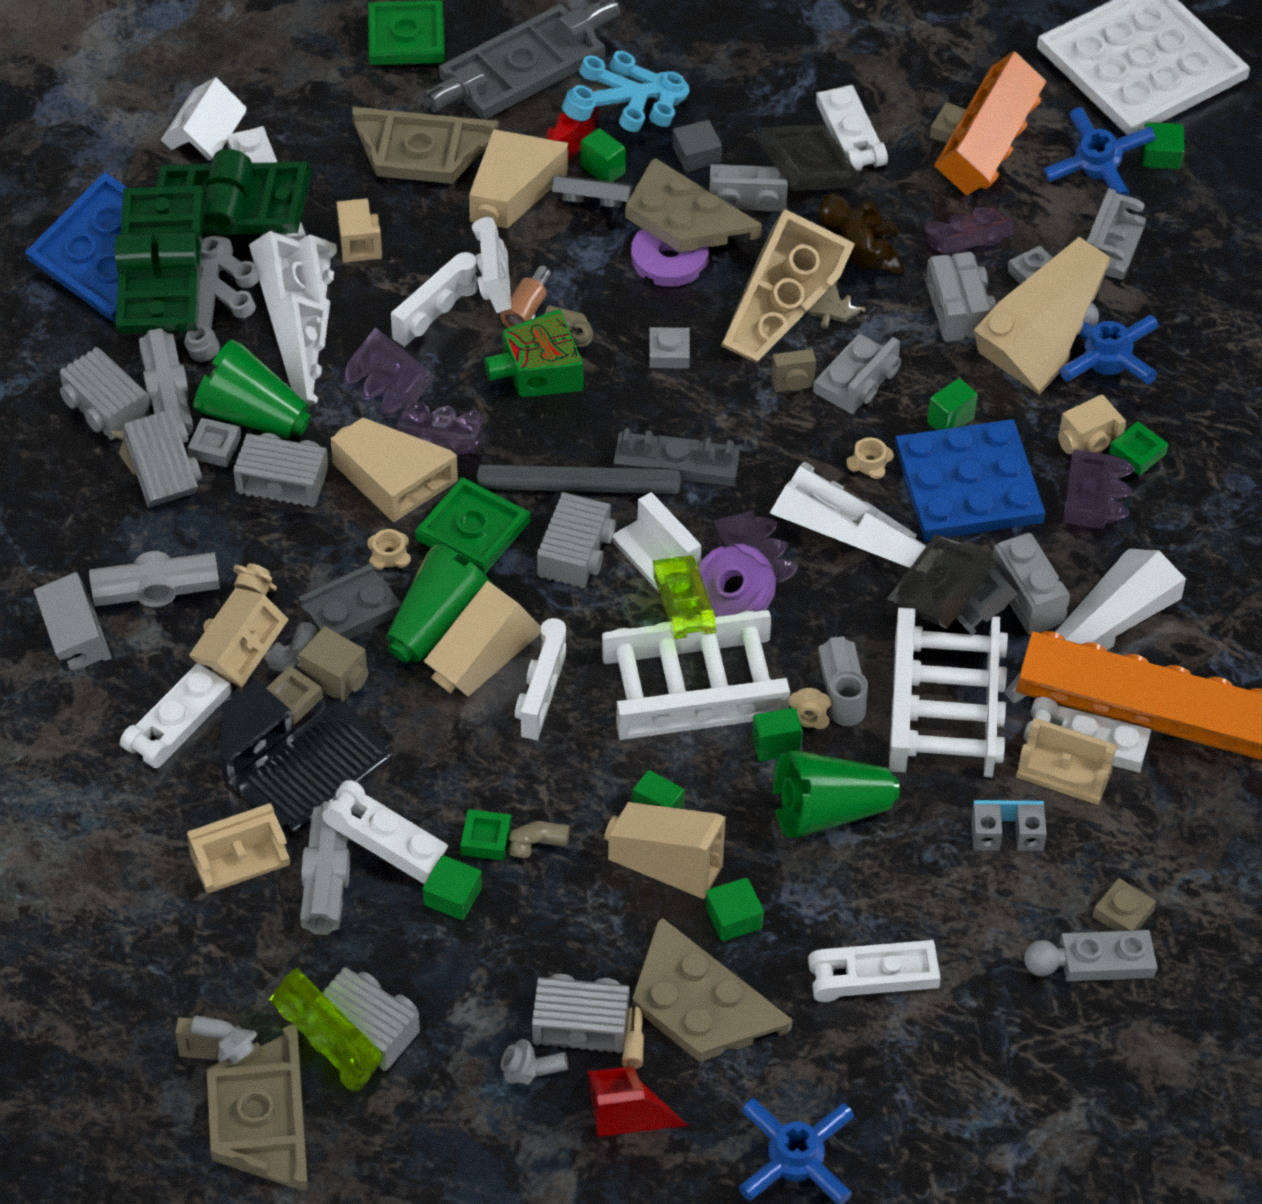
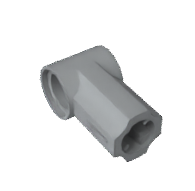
M844 636L829 638L825 644L818 646V657L827 695L831 699L828 715L838 725H857L866 716L868 682L861 673L855 643L846 640Z

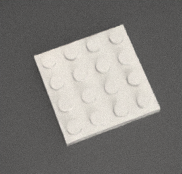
M1112 0L1039 36L1037 48L1126 135L1144 129L1146 122L1161 123L1247 79L1250 69L1245 62L1178 0Z

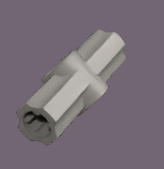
M162 328L148 330L147 334L139 339L142 363L145 368L143 377L150 407L153 406L154 414L171 409L175 420L182 418L189 436L194 433L190 406L187 401L189 400V391L184 366L179 364L173 333H168Z
M150 551L138 556L133 564L89 570L94 606L139 600L144 606L161 607L171 603L175 595L220 589L215 552L170 558L166 553Z
M323 802L322 805L313 807L309 847H304L302 859V886L304 887L300 917L301 928L308 929L317 935H329L331 931L339 929L343 907V890L348 888L350 876L349 838L326 824L322 817L323 811L330 802Z

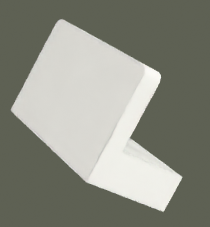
M215 77L193 89L161 140L171 150L190 141L211 161L214 154L224 147L227 142L226 135L233 133L247 109Z
M652 492L638 499L637 521L614 533L612 538L614 545L660 593L694 575L701 561V544Z

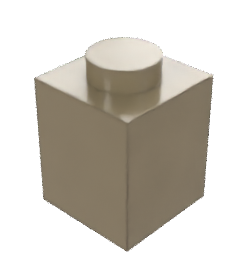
M325 626L298 654L300 673L322 687V691L336 700L339 698L342 702L352 691L356 692L361 689L368 677L366 649Z

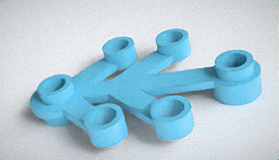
M617 51L613 55L609 66L614 73L605 70V63L600 58L589 55L584 58L581 64L580 74L588 80L599 81L613 88L592 91L586 86H575L567 92L562 104V110L572 119L585 121L591 117L595 106L629 101L628 106L624 108L619 123L624 129L636 132L640 130L645 119L643 108L646 99L654 97L658 102L654 103L649 118L654 124L666 127L670 125L675 115V109L672 106H676L686 99L689 93V86L684 78L676 72L668 71L656 74L634 65V57L624 51ZM622 76H630L634 79L643 82V84H639Z

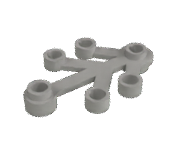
M210 236L202 240V275L200 278L198 331L187 332L184 341L191 359L197 362L211 360L218 354L220 349L217 337L211 329L216 297L231 308L235 317L245 318L255 311V303L249 292H236L218 278L219 271L225 270L234 276L237 285L241 288H250L259 281V274L255 264L250 261L240 262L233 257L231 242L224 236Z

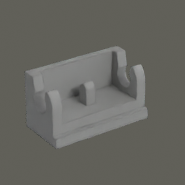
M1109 188L1087 242L1110 257L1111 261L1105 275L1124 280L1146 223L1145 218L1137 214H1130L1125 209L1142 212L1145 205L1138 199L1117 194L1116 190Z
M77 572L34 589L58 659L63 660L75 654L83 653L81 656L67 661L70 670L83 668L100 660L107 661L112 658L90 594Z

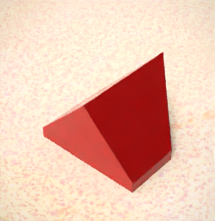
M634 1066L588 1071L598 1137L689 1126L639 1080Z

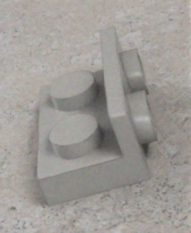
M711 164L710 192L738 210L779 212L786 209L788 190L787 167Z
M859 333L814 381L813 392L853 414L863 402L867 404L873 399L878 386L886 378L891 379L897 373L901 364V358L899 357L900 341L892 337L883 347Z

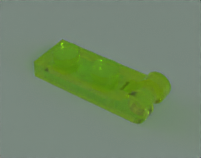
M694 555L652 560L653 577L670 624L673 640L686 638L687 633L701 632L702 635L716 634L714 611Z
M295 968L285 976L269 1001L286 1020H289L310 1041L311 1045L318 1052L322 1053L340 1071V1080L346 1088L350 1090L363 1088L370 1078V1074L380 1065L382 1061L381 1052L298 968Z

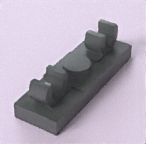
M625 428L623 432H619L613 468L675 469L680 471L682 481L735 487L740 446H734V442L731 440H727L725 445L711 443V438H705L704 442H700V440L677 437H657L647 430L645 435L630 433V428Z

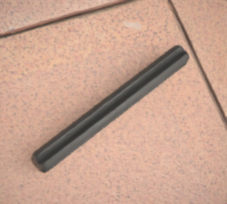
M480 465L477 470V485L485 489L677 494L680 491L681 484L680 471L675 469Z

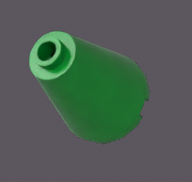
M234 340L228 341L214 358L212 363L216 366L210 376L205 375L195 395L193 408L203 415L264 433L274 434L288 440L294 434L301 436L311 420L312 415L307 413L309 404L244 345Z
M433 545L427 552L386 635L390 643L388 650L404 663H408L410 660L418 663L427 657L487 580L492 583L470 561L464 566L453 560L458 553L448 547Z
M792 750L786 751L787 754H781L778 757L774 769L773 795L781 794L783 807L775 809L776 818L781 831L788 838H801L889 811L893 803L899 798L900 788L897 777L892 776L890 770L882 766Z

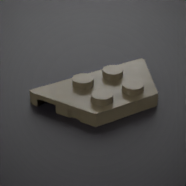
M353 107L352 110L355 128L375 175L380 177L453 184L487 148L493 129L499 130V122L492 120Z
M656 158L650 162L625 207V218L679 252L697 250L703 246L727 244L728 236L746 233L750 240L761 237V223Z
M662 918L658 921L632 998L633 1009L635 1010V1007L641 1008L643 1017L699 1062L719 1056L728 1049L738 1050L753 1045L754 1038L775 1031L780 1036L792 1029V1019L665 919Z
M293 1024L283 1028V1035L263 1046H260L258 1042L253 1044L256 1048L237 1063L233 1064L230 1059H226L207 1069L210 1147L213 1161L298 1190H308L297 1024Z

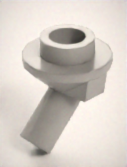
M194 1016L191 1027L192 1034L220 1039L217 1057L219 1062L229 1058L235 1064L256 1048L251 1042L257 1036L255 1030L241 1029L239 1025L234 1027L231 1023L223 1020Z
M521 1039L514 1045L508 1046L501 1060V1069L504 1071L505 1080L511 1084L520 1082L529 1085L535 1076L569 1070L565 1052L535 1058L534 1048L525 1039Z

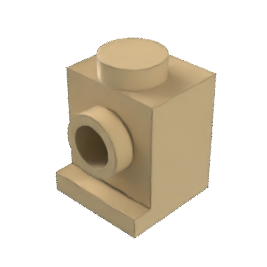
M368 199L338 201V227L343 263L382 259L378 214H370Z
M1103 394L1062 413L1058 434L1059 443L1066 453L1072 454L1076 460L1090 454H1098L1124 433L1126 420Z

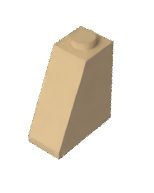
M493 129L469 194L470 222H476L484 217H491L497 227L508 229L552 189L554 176L567 175L568 143Z
M361 418L352 425L343 427L336 435L331 437L333 465L393 523L458 481L457 455L452 450L366 418Z
M487 580L424 662L435 671L431 679L451 694L457 688L469 697L541 633V626L519 603Z
M628 802L620 817L614 815L607 826L604 839L609 841L608 860L704 899L707 890L711 888L723 866L726 817L716 813Z

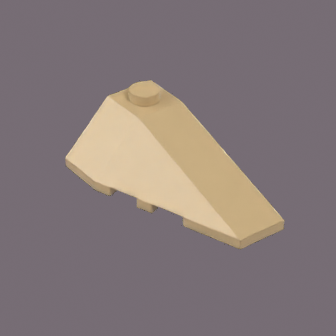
M784 209L773 224L721 346L757 363L840 278L855 243Z
M1078 237L999 301L974 329L978 353L1040 395L1060 373V368L1067 364L1070 357V349L1076 335L1080 334L1084 324L1083 319L1091 301L1095 299L1110 264V257Z

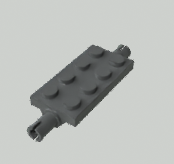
M600 0L584 9L578 7L570 12L562 4H559L440 65L439 77L443 82L423 91L425 104L428 108L431 107L432 112L436 113L441 108L460 99L482 120H486L579 71L586 56L592 55L600 59L605 57V45L596 38L594 31L595 28L620 16L617 2L615 0Z

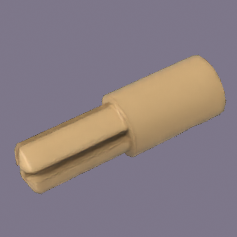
M633 1007L628 1009L622 1064L624 1067L634 1066V1069H638L643 1065V1012L639 1007H635V1014Z

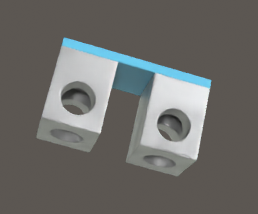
M974 800L971 815L973 850L1000 851L1002 839L1001 821H1015L1017 851L1044 850L1046 839L1044 801ZM984 838H992L988 842L982 840ZM1036 838L1033 842H1029L1026 839Z

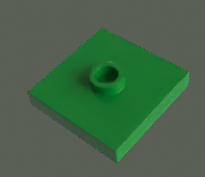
M443 0L368 3L370 65L445 63Z
M461 477L415 530V540L430 548L433 545L448 547L458 553L453 560L464 566L470 561L486 574L530 523L531 514L512 502Z

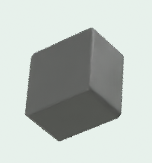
M709 120L673 129V149L685 172L721 163L722 144Z

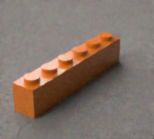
M1032 631L1017 683L1016 693L1034 698L1047 697L1059 705L1262 760V689L1252 688L1246 690L1232 686L1233 684L1230 681L1221 677H1209L1206 679L1191 675L1189 670L1176 665L1162 667L1151 664L1146 658L1136 654H1125L1122 656L1107 652L1105 647L1096 643H1074L1065 640L1064 636L1056 632L1042 631L1038 633Z

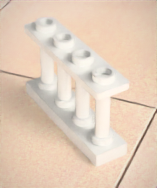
M898 608L889 751L890 772L906 773L908 756H916V753L920 752L984 757V777L993 778L995 762L1003 763L1005 737H997V727L1004 728L1006 702L998 701V692L1005 693L1007 667H999V658H1006L1008 633L1000 632V617L994 616L991 619L989 636H972L971 634L923 631L922 626H915V609ZM921 648L986 652L988 653L987 670L921 665V661L913 660V651L921 652ZM920 682L987 687L986 705L919 700V695H911L912 686H919ZM918 717L985 722V740L918 735L917 730H910V721H918Z
M768 610L757 612L744 611L735 615L707 616L691 621L662 622L654 626L632 629L619 628L614 631L604 632L602 634L603 663L619 662L627 699L617 701V731L619 740L753 722L755 714L789 708L790 689L787 678L770 679L761 644L770 640V612ZM744 645L753 683L730 686L727 683L720 648ZM703 651L711 688L686 691L678 654ZM661 657L669 694L644 697L636 660Z

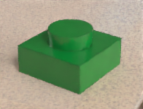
M1137 421L1111 442L1109 454L1141 476L1167 454L1168 443Z
M468 809L460 845L461 855L505 861L508 845L507 839L512 825L511 814Z

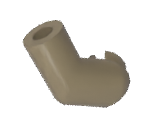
M548 305L545 314L558 309L562 310L576 347L587 346L592 341L593 330L584 314Z
M533 821L513 829L507 839L510 840L508 853L510 856L528 858L531 855L532 843L567 847L570 825Z

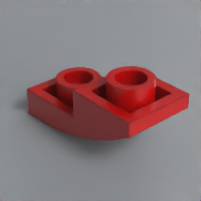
M598 106L594 107L588 120L578 121L564 113H560L555 128L549 127L546 139L568 143V161L581 149V140L594 130L598 120Z

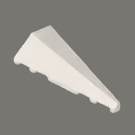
M269 231L250 243L249 247L259 274L260 285L291 389L306 401L309 406H312L318 401V397L313 393L315 380L321 376L322 367L317 362L319 351L325 347L330 301L326 299L327 285L333 281L334 272L330 270V261L337 253V246L335 243L310 234L297 241Z
M806 462L799 466L792 480L785 485L770 514L942 581L946 579L943 574L955 564L954 561L946 557V553L938 548L933 550L915 539L917 534L868 502H864L843 490L844 487L836 481L829 482L813 472L814 467Z
M1128 549L1064 621L1056 633L1064 636L1067 641L1078 644L1085 642L1096 643L1108 650L1114 647L1117 635L1182 599L1186 578L1159 550ZM1020 673L1005 691V695L1013 703L1027 696L1015 692Z

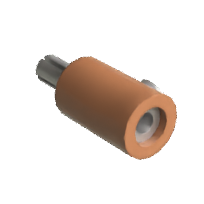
M539 266L532 278H523L511 296L512 309L502 311L500 314V319L506 327L510 328L535 317L536 311L547 295L544 286L550 275V270H546L547 267Z

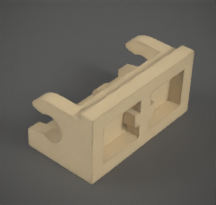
M235 588L189 656L196 663L213 668L211 672L227 682L243 687L289 619L264 594Z
M1034 718L1030 726L1027 744L1023 745L1016 778L1099 805L1112 772L1117 745Z
M271 803L187 832L190 856L207 894L290 865V858L284 846L287 842Z

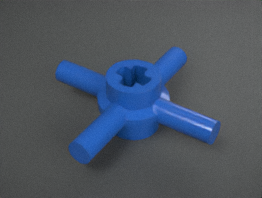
M1081 107L1075 108L1071 111L1070 118L1082 138L1081 143L1077 147L1076 156L1043 168L1046 180L1049 183L1079 170H1084L1090 178L1104 179L1109 189L1116 190L1117 194L1129 197L1130 193L1121 179L1117 167L1122 161L1123 153L1156 140L1153 129L1149 126L1115 139L1114 135L1107 130L1094 129L1084 109Z
M1148 315L1128 328L1115 321H1104L1094 327L1084 322L1080 334H1077V336L1086 341L1085 353L1062 366L1059 370L1061 377L1068 382L1090 368L1104 375H1114L1126 369L1144 383L1151 384L1156 379L1157 371L1133 355V343L1158 328L1156 318Z
M755 1098L749 1100L744 1105L742 1112L771 1139L768 1149L770 1161L739 1185L741 1194L747 1200L751 1201L781 1176L786 1180L794 1182L803 1181L810 1177L836 1204H844L850 1198L852 1192L822 1164L825 1154L823 1142L854 1118L851 1109L846 1104L841 1103L813 1127L803 1122H790L783 1126Z

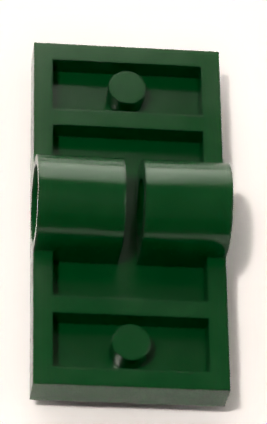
M221 149L214 154L212 164L161 165L156 187L202 185L204 191L202 235L266 234L269 231L277 234H293L299 231L312 170L308 161L252 163L251 159L241 151Z
M202 185L123 188L121 234H118L115 240V261L118 271L115 327L118 334L147 333L148 330L159 328L166 332L198 331L204 191Z

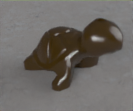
M835 193L823 197L818 204L819 223L831 231H841V237L855 243L849 256L854 264L865 269L889 271L893 275H900L905 272L893 243L889 245L887 238H884L885 235L890 237L897 236L899 234L897 227L892 220L882 221L873 201H865L852 209L843 197Z

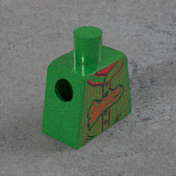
M561 309L505 329L502 333L503 353L484 358L485 370L489 381L511 376L517 394L522 397L583 391V362Z

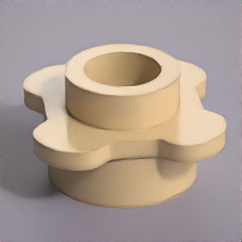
M871 437L864 438L856 442L854 455L847 459V467L851 471H860L873 479H879L885 475V466L887 462L893 460L894 454L881 440Z
M393 529L381 530L368 539V547L372 550L369 563H372L377 570H381L384 567L397 566L404 568L408 566L411 561L410 555L406 553V546L409 544L408 537Z
M251 563L247 564L246 568L234 565L233 571L238 574L234 588L261 593L265 596L268 591H276L277 586L272 584V577H270V572L267 569Z
M804 688L790 695L788 703L791 707L796 708L801 726L824 729L829 725V717L826 713L827 708L831 706V699L828 695L814 688Z

